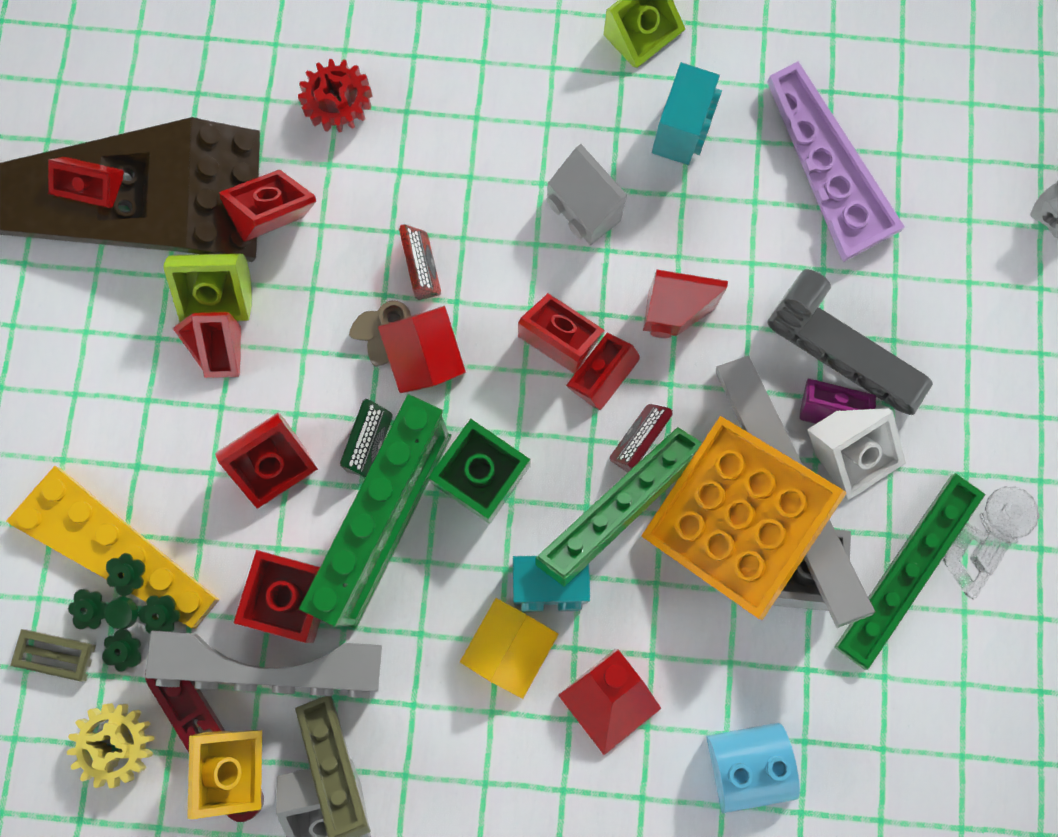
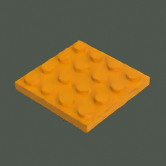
M720 416L641 537L756 618L763 620L847 493L840 487Z

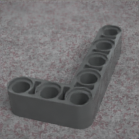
M804 269L768 319V326L777 334L871 394L876 395L877 398L902 413L914 415L933 385L932 380L924 373L819 308L821 302L831 289V284L820 273Z

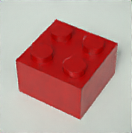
M256 550L233 623L303 643H314L321 620L299 610L320 567Z

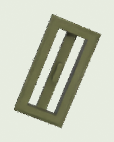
M21 629L10 666L83 682L87 680L88 674H86L87 667L91 666L92 659H90L92 652H95L96 645ZM28 639L82 651L80 656H75L26 644ZM24 653L77 664L76 671L23 660L22 657Z

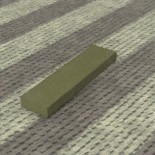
M324 696L296 707L295 711L327 836L360 837L371 832L332 696Z

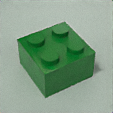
M470 418L428 478L432 485L490 524L529 469L531 459Z

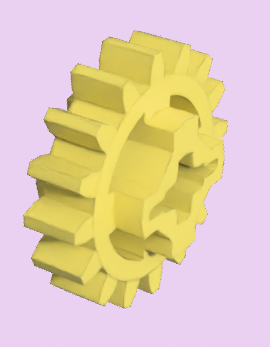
M113 703L103 704L101 711L98 708L88 710L90 720L85 718L78 719L75 723L81 729L80 732L69 734L68 736L70 740L76 742L75 748L67 750V755H76L77 761L70 766L71 769L82 768L84 770L80 777L82 782L94 777L93 787L95 788L104 786L106 782L110 789L120 786L121 780L124 783L133 781V771L142 772L146 769L141 759L153 755L151 750L146 749V743L155 740L152 735H145L144 732L151 723L149 721L138 722L141 715L140 710H133L127 714L128 704H118L116 709ZM109 719L108 723H104L102 731L93 732L100 723ZM110 739V743L120 750L112 751L111 746L101 741ZM129 758L122 768L113 771L114 767L118 766L120 759Z

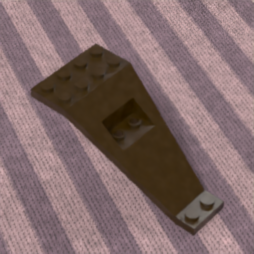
M190 117L1 162L0 235L176 251L199 255L243 254L248 262H253L256 259L257 237L243 242L220 199L219 192L259 177L260 130ZM68 157L122 169L124 173L131 176L132 180H122L112 208L48 194V159ZM126 205L130 212L124 213L119 210L118 206Z

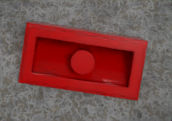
M68 157L48 159V194L112 208L123 180L124 170Z
M607 332L566 386L591 406L601 410L638 363L640 355L632 344Z

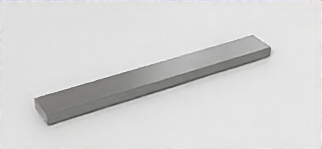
M749 355L716 366L715 372L742 429L802 464ZM829 519L804 557V560L836 628L872 616L875 610Z

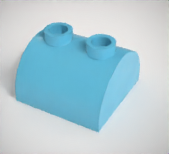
M773 723L706 736L722 813L799 799L800 784L796 760L789 737L782 724Z

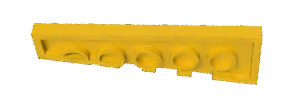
M54 466L6 520L13 527L106 580L109 576L106 570L107 562L112 558H119L124 553L131 554L133 560L139 559L145 564V573L141 576L144 580L143 586L134 589L131 594L145 602L153 595L159 598L164 595L173 597L176 604L175 610L180 613L179 621L190 628L196 629L219 601L215 595L57 466Z

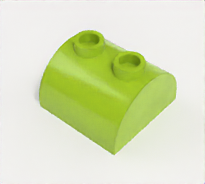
M243 254L169 255L166 258L163 269L179 322L192 313L229 312L236 321H249L252 307V286L249 266Z

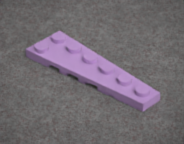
M799 61L770 75L767 83L842 261L845 262L901 232L905 226Z

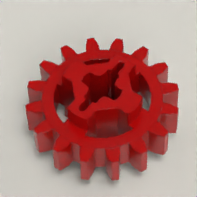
M329 59L328 67H323L319 62L316 63L318 71L313 73L307 70L305 73L308 82L301 81L299 83L302 93L298 94V99L301 105H303L301 108L305 117H310L312 125L315 127L322 122L326 132L331 129L332 125L336 126L339 133L342 132L344 124H348L350 128L354 129V119L358 118L364 121L366 118L363 109L371 110L372 107L369 98L373 97L371 87L368 86L369 82L366 74L361 75L357 65L349 69L347 60L344 59L339 66H335L333 59ZM330 90H332L334 94L341 99V101H338L337 97H334Z

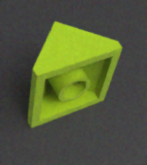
M618 0L606 9L603 35L633 67L638 68L686 29L673 0Z

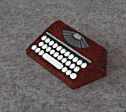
M406 224L400 225L399 232L415 299L422 300L441 295V288L427 232Z

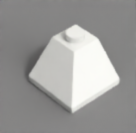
M889 408L836 411L807 429L815 455L836 486L847 493L845 495L847 500L906 464L894 414Z

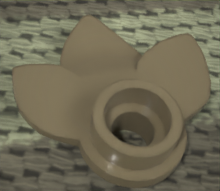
M388 301L378 311L363 312L357 317L350 328L349 336L351 338L368 341V355L373 366L377 367L389 362L378 326L389 323L388 317L391 314H398L401 319L411 316L409 308L400 301Z

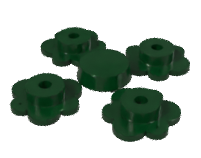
M124 553L119 558H112L106 564V570L109 574L107 584L110 587H115L117 593L121 595L120 597L113 599L107 605L102 601V594L100 592L94 591L90 593L87 589H80L74 594V602L68 606L69 613L74 615L72 621L77 629L82 630L87 627L97 629L104 618L109 626L119 629L114 633V636L105 638L104 646L106 649L102 653L104 663L109 666L114 665L118 672H123L128 667H135L141 662V654L138 651L141 647V642L138 638H132L130 631L127 630L135 624L138 617L141 622L146 624L145 629L149 634H151V631L173 632L175 628L174 623L180 619V613L175 610V600L169 595H164L160 598L155 595L150 596L146 601L147 605L141 607L139 612L135 602L126 597L134 589L143 586L144 580L141 576L145 573V564L139 559L133 560L132 555L129 553Z

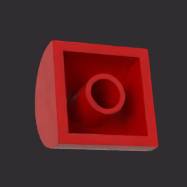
M279 412L215 453L218 463L256 509L318 470L295 432Z

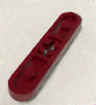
M145 678L148 687L188 753L189 736L199 734L198 727L194 722L195 719L198 720L196 723L204 731L211 729L212 732L225 731L201 690L195 688V681L180 680L179 687L156 686V679ZM261 789V809H262V807H263V805H264V795H263V792H262V789ZM261 810L226 815L236 822H246L254 818Z

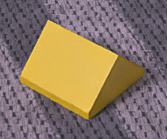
M495 598L462 656L460 663L491 683L523 699L559 633L522 611Z
M262 730L203 732L189 736L187 819L192 820L261 810Z

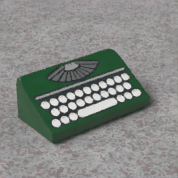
M368 399L362 401L340 461V466L346 472L365 478L385 440L393 418V414Z

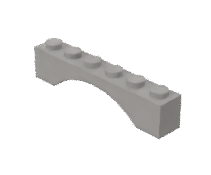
M151 631L145 678L156 679V686L179 687L180 680L195 681V688L218 689L219 682L234 683L233 690L255 692L257 691V685H272V693L295 694V687H309L310 695L332 696L333 689L348 690L347 697L370 698V692H378L382 645L343 643L329 654L310 663L287 668H264L247 665L226 657L210 647L196 633Z

